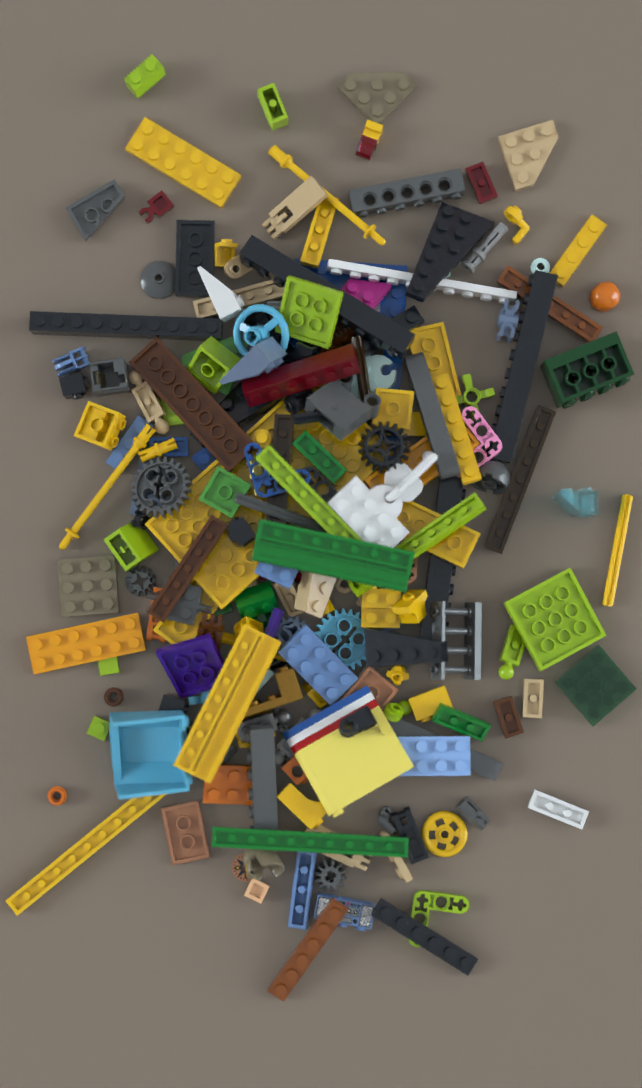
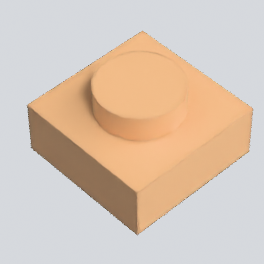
M253 878L244 896L261 904L270 885Z

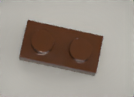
M512 696L493 701L505 739L524 733Z

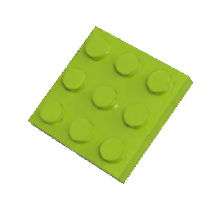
M291 275L287 276L279 312L283 315L288 325L289 337L329 349L344 292ZM277 325L275 332L281 334V328Z

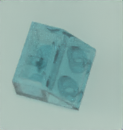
M566 488L553 495V500L573 518L593 517L599 514L597 491H592V488H580L577 492H572V488Z

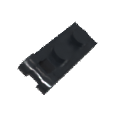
M408 806L403 808V811L398 813L395 811L391 815L400 837L409 838L408 857L412 865L429 858V855ZM407 817L409 823L402 825L400 820Z

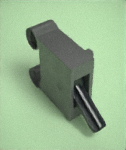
M353 375L326 383L306 399V412L293 414V423L301 425L319 422L336 438L342 441L366 421L378 416L381 398L377 394L369 393L364 397V402L360 401L350 392Z

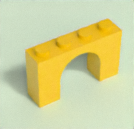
M288 783L277 795V799L310 830L313 827L317 829L322 824L323 820L321 818L327 812L320 801L307 799L291 783Z

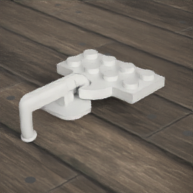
M425 451L422 455L423 461L413 470L405 463L402 465L395 463L397 469H394L392 466L385 473L384 484L375 485L370 489L357 476H354L327 503L363 541L394 548L410 533L397 519L402 510V502H411L422 492L423 483L419 477L437 460L438 456L436 453Z

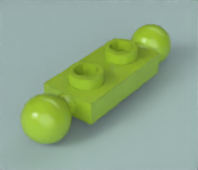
M513 624L509 626L499 661L505 663L498 671L499 676L504 680L513 677V667L517 668L519 666L525 644Z

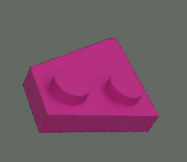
M350 278L341 289L375 309L389 293L391 285Z

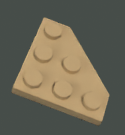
M553 120L498 137L515 192L534 186L559 138Z

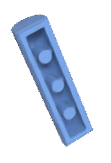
M297 852L288 927L308 929L317 853Z

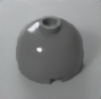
M491 459L479 467L482 480L471 483L475 488L486 492L487 488L493 490V494L507 492L510 475L508 469L499 460Z

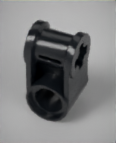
M364 706L341 720L339 732L343 737H353L377 724L369 706ZM345 724L348 726L352 725L351 731L348 729L344 730Z

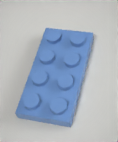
M306 624L277 651L330 705L359 679Z

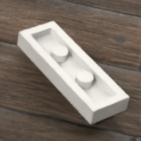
M535 789L527 806L529 809L579 829H583L589 811Z

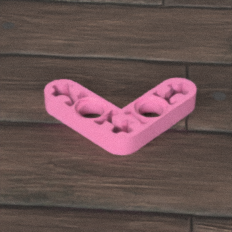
M468 406L462 411V418L465 425L480 443L473 450L474 453L479 452L483 455V461L477 463L478 467L499 454L502 449V442L475 407ZM467 411H469L470 413H475L473 417L476 420V422L478 421V419L481 420V422L476 423V425L473 428L471 426L472 424H474L472 419L465 418L467 416ZM485 426L487 434L479 436L476 432L477 427ZM489 442H497L498 450L495 451L494 449H491L488 452L490 456L487 457L485 451L481 448L484 447L486 450L490 447Z

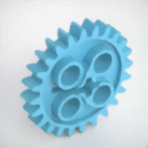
M344 608L341 609L340 614L337 610H334V616L328 613L326 614L327 620L324 618L320 619L323 625L317 624L316 627L320 630L314 633L332 651L342 641L341 636H346L353 627H356V630L346 639L348 643H342L334 653L347 667L349 665L354 670L355 663L360 667L362 666L360 660L366 661L364 628H361L360 612L352 615V609H349L347 614ZM341 621H345L348 624V629L345 632L339 628ZM355 634H359L362 637V642L359 645L353 641ZM328 635H332L335 638V643L332 646L326 643ZM342 648H346L349 651V656L346 659L340 656Z

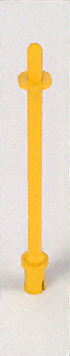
M277 145L271 147L268 155L279 162L280 167L283 169L289 168L304 182L310 177L293 163L290 154H285ZM325 190L329 195L326 200L365 232L363 238L368 239L371 237L379 245L385 244V239L375 231V224L368 226Z
M146 423L139 435L133 438L134 445L72 528H65V531L68 533L59 544L61 550L66 549L73 538H80L77 534L139 449L146 448V443L157 431Z

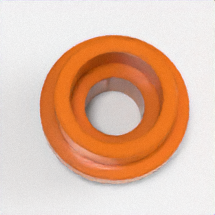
M61 786L51 788L47 795L48 801L55 806L62 805L67 799L66 790ZM56 792H59L61 794L60 799H56L54 797V794Z

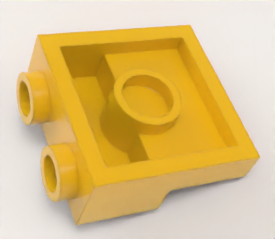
M88 401L73 436L112 451L119 443L118 434L120 430H123L126 426V416L120 412Z
M374 586L362 594L361 628H400V616L393 614L392 606L401 598V592L390 589H377Z

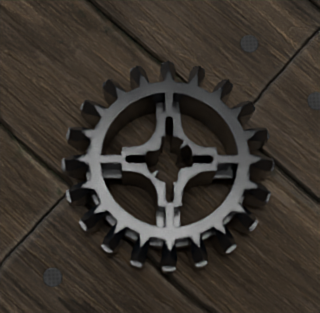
M380 421L379 428H376L375 424H371L373 431H370L368 428L365 429L368 436L361 434L360 437L365 442H358L360 447H364L359 449L358 452L359 454H365L361 457V461L368 459L365 463L366 467L373 464L371 469L373 472L377 467H379V474H382L383 468H386V472L392 466L394 469H397L395 463L402 465L401 459L408 460V456L405 454H409L411 450L405 447L410 446L411 443L410 441H404L408 438V434L401 436L404 431L403 428L396 431V423L390 428L389 421L386 422V427H383V423ZM385 433L395 436L399 442L387 440ZM379 434V442L372 447H368L371 439ZM382 439H384V443L387 447L390 446V448H387L386 451L387 456H385L383 449H379V446L382 447L383 444ZM397 448H401L398 456L390 461L389 454ZM370 453L380 454L384 462L375 460Z

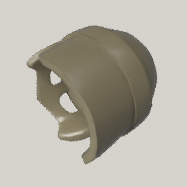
M245 849L243 865L246 870L247 879L255 878L260 881L263 877V869L267 867L275 877H279L283 873L285 867L278 857L276 850Z

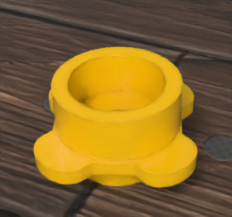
M395 665L386 672V676L391 678L395 685H400L403 680L409 679V674L406 673V669L401 665Z

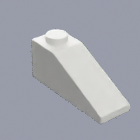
M201 266L197 267L219 318L227 322L239 316L242 310H244L243 306H245L241 295L238 296Z

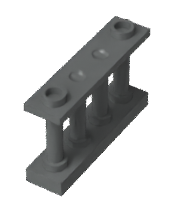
M433 601L431 607L432 639L445 642V635H464L465 639L464 647L447 646L448 654H464V666H445V662L431 663V679L445 680V674H464V679L481 680L482 602H465V608H446V601ZM445 615L465 616V627H445Z

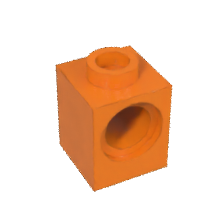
M294 755L281 769L296 785L299 783L303 785L308 781L304 771L300 776H295L292 773L293 767L300 766Z

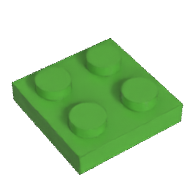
M217 466L199 500L233 519L241 506L234 502L236 494L240 492L247 495L252 485Z

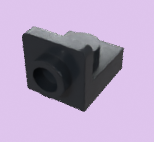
M311 389L288 395L283 400L286 410L291 415L305 410L306 399L313 394Z

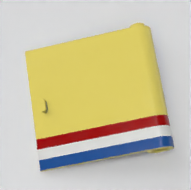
M368 686L361 688L283 733L328 816L333 815L334 818L343 814V809L347 805L414 767ZM369 706L377 724L353 737H343L339 732L341 720L358 709ZM345 724L344 730L348 729L351 731L352 725L348 726Z

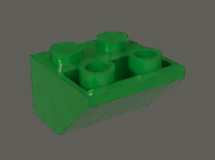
M270 581L246 588L235 598L241 619L247 616L263 623L264 628L267 627L273 608H279Z

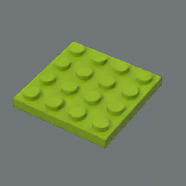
M571 568L556 574L503 603L539 671H543L607 636Z

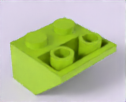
M131 522L103 539L126 572H129L159 551L146 530H142L138 526L133 527Z

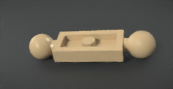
M132 370L128 376L129 381L137 387L131 391L148 423L155 421L154 429L157 430L158 434H166L170 426L161 417L167 413L156 392L146 381L143 382V378L136 370Z

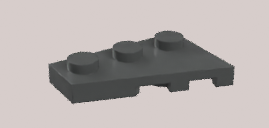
M114 179L66 207L85 242L122 202L125 196Z

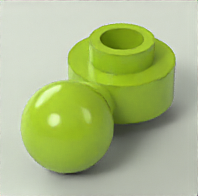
M402 700L398 704L388 703L383 710V714L388 720L399 722L403 715L411 713L412 708L409 701Z

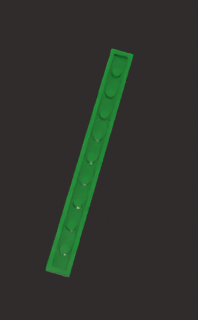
M213 826L212 847L408 858V837Z

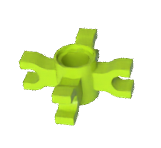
M466 374L461 377L465 392L461 396H456L458 405L472 406L479 411L478 402L482 399L494 397L495 392L494 388L482 391L473 388L471 375ZM473 393L476 396V401L469 402L466 395ZM470 413L472 421H476L473 417L475 413Z

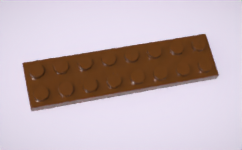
M158 337L154 338L129 361L131 366L228 472H232L246 459L244 449L247 444L254 442ZM250 447V451L247 452L248 455L254 452L256 449H254V447Z

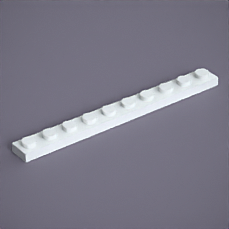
M334 259L328 260L326 271H331L330 273L333 275H342L343 273L349 274V277L355 279L366 277L369 281L379 282V280L387 281V284L390 285L406 284V287L409 286L413 273ZM443 279L434 290H441L444 294L448 295L459 293L465 298L476 296L480 297V300L483 301L499 300L501 304H504L505 298L509 299L508 304H510L517 297V291Z

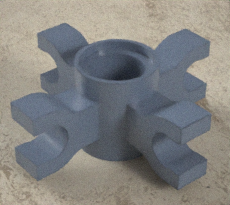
M505 298L498 315L497 328H500V330L497 332L496 341H500V337L505 335L507 336V342L510 343L511 338H514L518 325L519 314L515 312L519 308V300L515 301V305L510 306L508 305L509 299Z

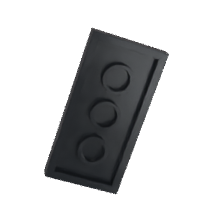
M177 220L176 297H210L197 267L201 266L214 276L215 221Z

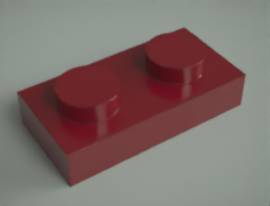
M483 161L465 169L479 205L498 197Z

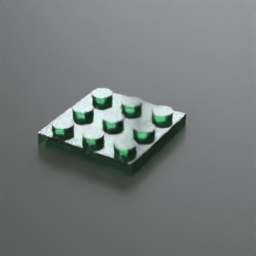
M600 645L593 648L555 681V684L591 726H595L637 689Z

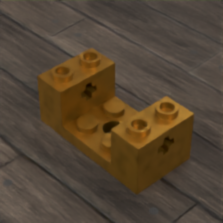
M289 665L279 668L275 677L282 696L276 693L267 696V701L260 702V699L252 701L244 717L302 699L303 694L295 669H290Z

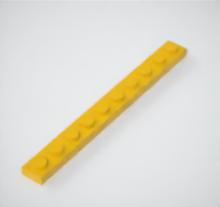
M167 794L136 797L128 800L5 900L6 903L18 916Z

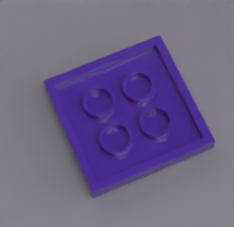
M210 633L165 646L156 651V655L180 699L211 690L225 663Z

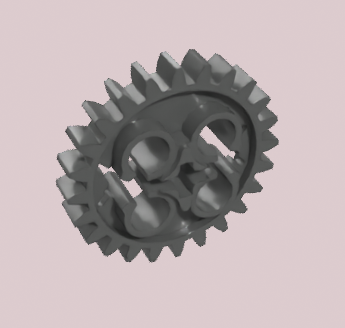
M157 457L156 463L150 459L149 466L143 463L144 469H137L140 474L139 476L133 475L136 482L131 483L135 488L130 490L134 495L131 499L136 502L135 506L138 509L140 508L143 514L146 513L148 517L153 515L156 519H158L160 514L164 519L166 518V513L173 516V510L180 512L179 506H186L183 501L190 500L187 493H192V490L188 488L193 485L189 480L191 476L187 473L188 470L180 462L176 463L173 458L169 462L167 457L163 459V462ZM159 467L164 469L166 474L170 478L175 477V480L169 482V480L165 476H163ZM157 475L156 479L151 481V478ZM154 493L153 495L160 501L163 509L157 505L153 498L147 499L148 495ZM168 495H172L170 500L164 501Z

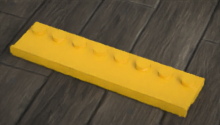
M247 624L243 625L173 766L211 784L281 641Z

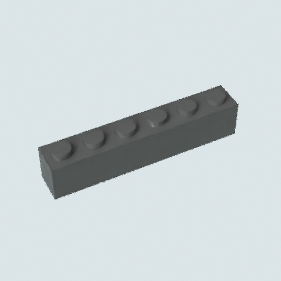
M272 723L248 725L249 731L245 732L246 743H249L246 759L247 762H250V769H247V779L251 781V788H248V799L252 800V807H249V818L253 819V825L249 828L278 830L274 728Z

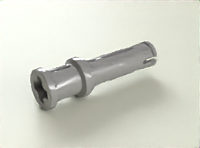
M499 222L478 247L472 248L469 256L460 262L466 271L471 274L474 273L475 267L485 260V255L508 231L506 225Z

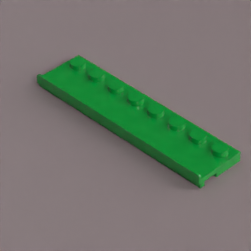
M260 519L251 560L406 593L415 552Z

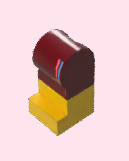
M367 119L356 156L370 161L382 134L383 125Z

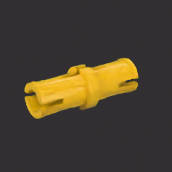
M174 437L162 443H154V446L138 451L142 463L157 456L160 458L163 456L162 454L178 449Z

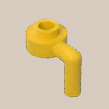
M508 206L503 212L504 216L521 228L511 240L517 245L529 231L530 227L523 220L520 208Z

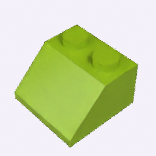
M210 336L199 346L187 370L200 384L215 395L224 385L220 384L219 381L241 359Z

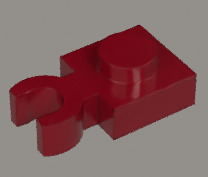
M161 190L147 201L150 207L142 208L139 214L140 216L144 213L149 214V217L145 219V222L148 224L152 222L155 214L159 218L174 207V204Z

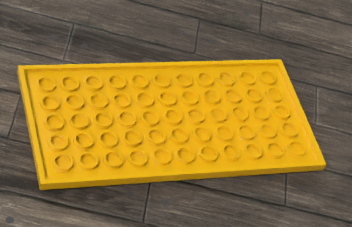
M325 384L310 389L314 393ZM285 398L246 432L252 441L253 434L257 430L265 429L270 432L273 442L275 414L291 415L285 408L283 402ZM319 422L301 425L294 424L293 442L306 430L347 469V472L333 485L293 445L291 467L294 470L304 469L309 466L314 467L338 492L354 476H357L363 483L374 472L371 470L373 464L369 467L365 466L368 459L361 461V457L365 454H359L358 450L364 447H360L358 442H365L360 436L361 434L368 436L365 432L366 428L370 431L373 430L365 422L340 441ZM378 435L374 436L368 447L377 444L380 437ZM383 442L382 447L379 446V449H383L385 456H387L386 451L389 447ZM256 449L251 455L256 456V452H259V450ZM393 451L389 454V458L394 455ZM370 453L375 460L384 462L380 454ZM217 459L192 481L193 485L188 487L192 490V493H187L190 500L183 501L186 506L180 505V512L173 510V516L166 513L165 519L161 514L158 519L153 516L145 523L148 529L179 563L211 515L217 517L228 526L232 518L199 500L217 466L225 469ZM245 459L230 473L252 485L247 494L248 496L268 503V498L255 496L252 479L250 480V471ZM309 472L310 479L315 483L311 485L312 487H314L317 482L322 480L321 478H319L317 481L314 478L313 474L315 472ZM321 484L318 487V492L321 495H325L329 491V487L326 484ZM288 493L287 510L313 519ZM241 505L234 518H241L243 516L255 535H257L260 519L266 520L267 514ZM286 521V525L303 528V527H300V526H298V525H295V524H292V523H289V522ZM226 529L194 577V580L221 610L259 577V575L254 573L259 562L251 560L255 540L241 549L237 542L232 543L227 536V533H229L228 529Z

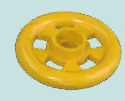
M438 811L430 815L425 820L421 831V837L426 849L438 857H451L459 853L466 844L468 834L467 827L462 818L450 811ZM443 819L445 824L437 827L435 821ZM452 822H455L458 826L455 831L449 826ZM435 830V839H430L429 831ZM443 831L448 832V836L446 838H443L441 836V833ZM454 836L459 838L456 845L450 843ZM438 842L446 844L445 850L437 848Z

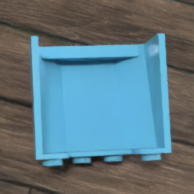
M182 710L109 713L111 764L115 790L119 799L190 791L189 785L192 784V775L173 766L184 745V741L187 739L186 728H189L188 716H185Z

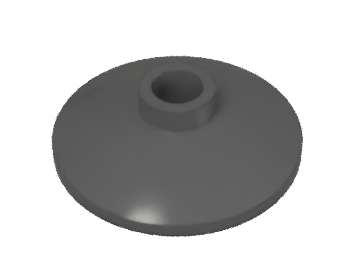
M155 261L148 264L143 269L140 279L145 293L157 299L166 298L173 294L175 291L176 270L171 264L164 261ZM161 275L162 280L156 281V276Z

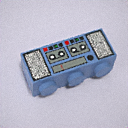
M318 892L314 910L315 919L318 918L333 897L349 907L348 912L338 926L347 927V925H352L360 931L371 929L373 922L371 913L375 908L374 902Z

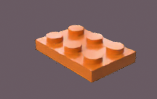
M220 764L211 784L205 781L203 783L202 802L210 804L252 805V800L248 799V788H251V781L247 779V769H250V765Z

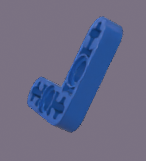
M257 443L247 444L244 454L256 494L260 498H268L287 492L285 489H280L277 486V481L273 477L270 478L269 473L265 469L261 476H256L253 473V468L261 464L258 461L250 464L249 461L254 460L252 455H248L247 452L250 451V447H254V449L259 450V452H256L257 456L262 449ZM305 469L295 470L298 475L302 473L303 476H307L305 482L309 484V472ZM270 481H274V487L277 490L273 492V488L268 489L267 494L258 491L262 484H265L266 487L271 486Z

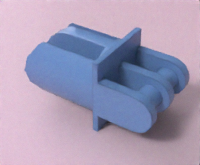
M80 347L73 351L70 350V353L52 360L53 364H57L55 370L60 371L58 373L59 378L89 367L91 362L88 361L89 356L84 351L86 350L85 347ZM79 353L80 357L75 358L74 355ZM83 361V364L78 366L77 362Z

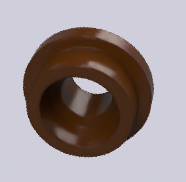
M116 687L109 688L104 694L106 704L111 707L120 705L124 698L123 692ZM113 693L117 695V700L115 701L111 699V694Z

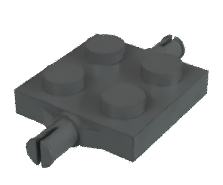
M189 585L167 620L194 626L199 611L211 614L212 606L201 604L203 589ZM148 591L147 594L149 595L146 598L155 600L159 593Z

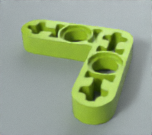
M418 890L413 896L411 917L414 918L418 913L423 914L425 920L422 924L428 927L430 910L463 914L469 909V901L460 894ZM421 894H424V897L427 898V901H423V908H427L426 911L415 909V907L419 908L420 906L417 897H420ZM440 896L445 897L447 900L446 905L443 907L436 905V899ZM452 897V902L457 903L460 899H462L463 903H465L466 905L462 906L461 909H458L457 905L451 904L452 908H449V898ZM408 939L413 947H421L418 944L411 941L410 939Z

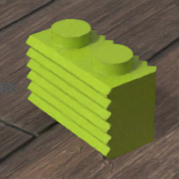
M150 54V57L144 59V62L139 64V67H136V69H133V72L127 74L124 80L127 88L138 99L164 77L166 73L163 65L153 54Z
M271 83L257 89L259 101L271 130L273 131L288 125V115L275 84Z

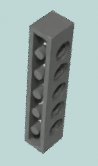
M461 168L352 189L349 190L348 196L351 211L359 218H365L368 214L376 213V215L387 213V210L392 209L401 211L406 209L407 206L412 205L416 208L428 202H432V204L441 203L443 199L448 198L450 200H457L464 196L465 187ZM446 184L449 189L442 191L439 185ZM428 188L430 193L425 195L420 190ZM404 191H408L412 194V196L410 198H404L402 196V193ZM385 195H391L393 197V200L391 202H387L383 199V197ZM371 198L375 203L369 206L364 201Z

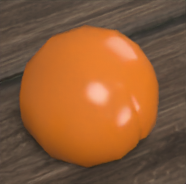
M604 281L597 284L591 290L589 301L595 310L608 312L619 303L621 295L614 283Z

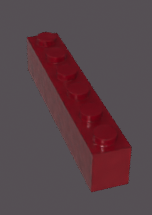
M353 344L289 363L276 369L274 368L269 373L263 372L259 375L242 379L243 394L249 407L361 373Z

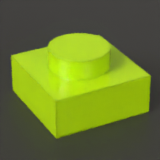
M95 715L86 734L105 741L109 733L110 722Z

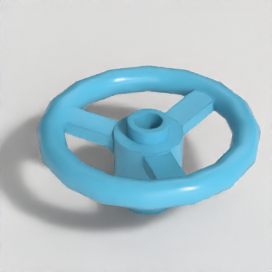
M265 304L251 305L242 310L235 320L233 328L234 344L239 354L244 357L248 353L241 341V331L245 332V341L250 346H254L270 337L269 332L277 325L281 328L282 339L280 346L286 351L289 342V329L283 315L274 307ZM254 312H265L274 317L264 326H250L244 323L247 316Z

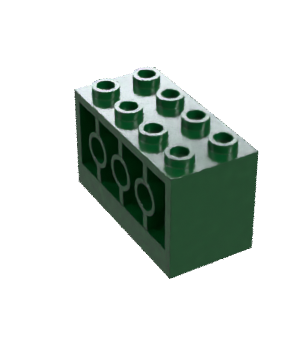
M617 331L551 357L540 365L556 407H563V409L573 406L579 399L583 402L592 398L596 392H598V395L606 393L614 385L616 388L621 387L631 381L630 377L634 375Z

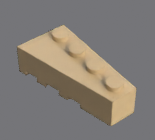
M300 571L302 577L301 583H298L294 609L322 618L337 578Z

